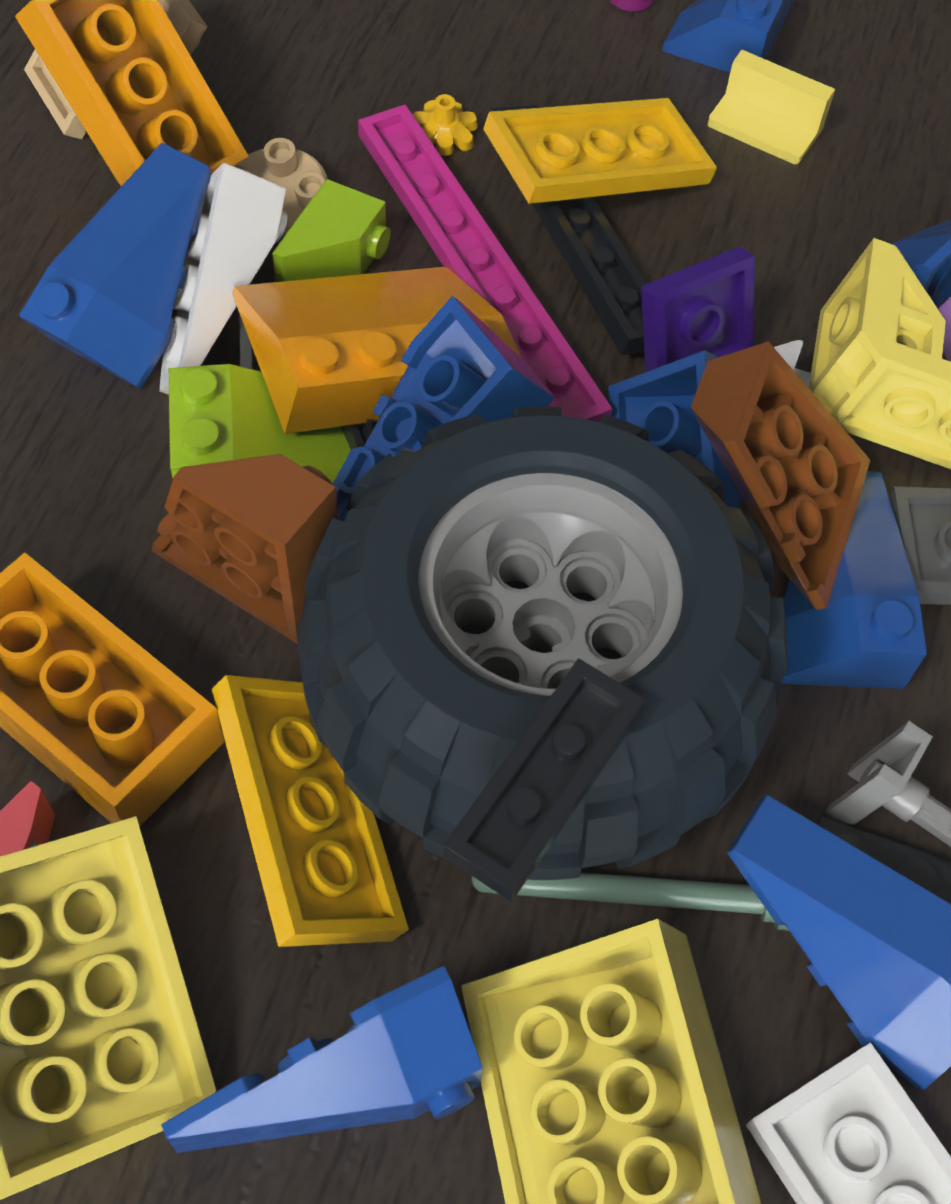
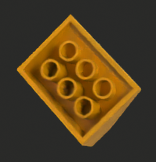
M447 266L240 285L233 288L232 295L284 434L366 423L367 419H374L373 422H377L380 417L374 414L373 410L382 394L391 398L408 366L401 362V359L410 343L452 296L461 301L521 357L502 314Z

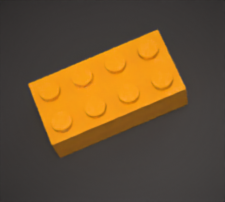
M31 0L15 15L120 186L132 176L161 143L208 165L212 170L211 174L223 163L235 166L249 157L158 0Z
M25 552L0 573V727L109 822L115 823L136 816L140 827L225 742L216 707Z

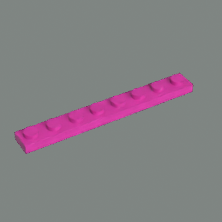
M406 104L359 119L358 134L442 265L444 267L447 266L502 314L522 359L555 397L547 407H561L562 416L600 422L603 415L611 416L612 407Z

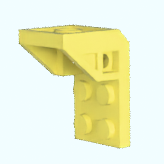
M873 238L820 310L809 389L847 433L951 469V362L942 359L946 320L895 245Z

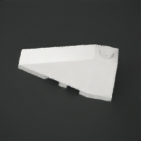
M227 163L221 164L210 175L197 233L190 237L183 267L187 270L183 289L178 288L173 309L177 310V316L173 318L175 324L171 340L163 352L159 392L169 395L168 368L200 366L237 306L232 295L234 286L249 285L272 246L281 239L288 217L287 212L282 210L286 188Z

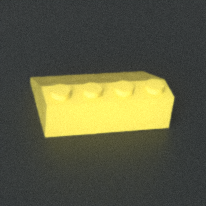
M136 816L0 857V1200L163 1131L161 1124L217 1092Z
M655 919L461 985L471 1036L483 1067L481 1086L505 1204H761L686 934L659 919Z

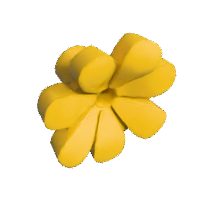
M447 94L439 95L435 100L425 103L423 111H417L412 114L432 144H436V150L441 156L451 155L454 151V143L462 151H469L474 146L471 131H475L478 127L476 115L473 112H463L462 104L456 102L452 96Z

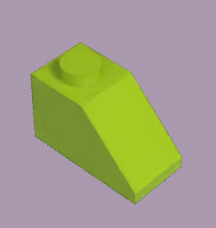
M326 179L272 252L275 282L364 274L374 258L380 259L384 255L390 241L391 230L386 227V202Z

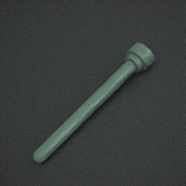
M580 872L579 877L573 879L527 880L517 894L518 896L760 914L762 922H773L776 930L789 931L786 925L776 924L750 885ZM472 876V884L476 890L482 893L498 894Z

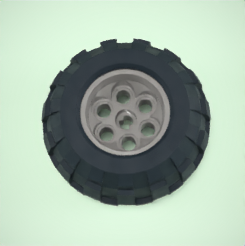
M561 407L514 408L512 418L487 422L476 414L430 429L426 432L420 450L416 452L401 450L394 457L388 454L357 482L347 505L348 514L344 522L332 518L311 563L305 581V604L298 626V652L305 700L318 739L328 748L343 770L345 784L379 819L390 826L395 821L423 838L424 849L444 858L443 845L578 658L644 697L646 702L642 714L528 880L578 878L581 868L616 862L618 869L632 866L677 845L683 833L702 820L715 816L730 801L746 780L769 737L777 717L781 682L787 672L788 660L783 597H770V591L774 584L772 554L752 517L746 519L740 508L728 507L724 503V482L691 454H687L683 450L666 453L648 442V430L611 416L603 415L600 422L562 416ZM517 581L525 583L529 587L515 589L509 587L506 583ZM584 593L594 597L596 600L582 601L573 597L572 594ZM467 625H478L484 627L487 632L469 634L460 628ZM533 649H540V650H544V651H546V652H548V653H540V652H536V651H532V650H533ZM611 649L619 653L622 658L607 659L599 655L596 650Z

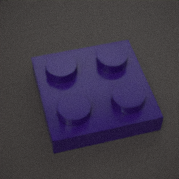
M739 246L641 286L645 372L704 350L717 357H721L754 346L755 256Z

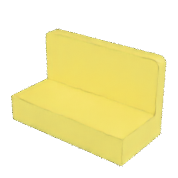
M741 50L732 63L726 94L710 114L708 126L797 165L802 161L823 130L835 89Z

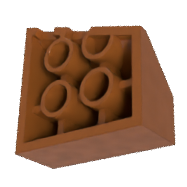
M769 341L708 360L691 409L751 517L761 531L780 569L816 610L825 609L829 603L870 459Z
M282 454L182 467L173 477L164 506L168 514L159 523L157 532L161 535L153 543L151 551L298 644V626L302 618L306 599L305 581L311 563L332 518L338 519L336 487L320 470L309 465L302 467Z

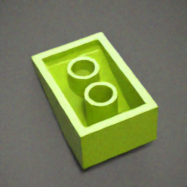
M231 364L168 368L170 470L172 478L182 467L282 454L302 467L305 465L315 467L325 474L333 484L351 451L341 426L284 434L261 371Z

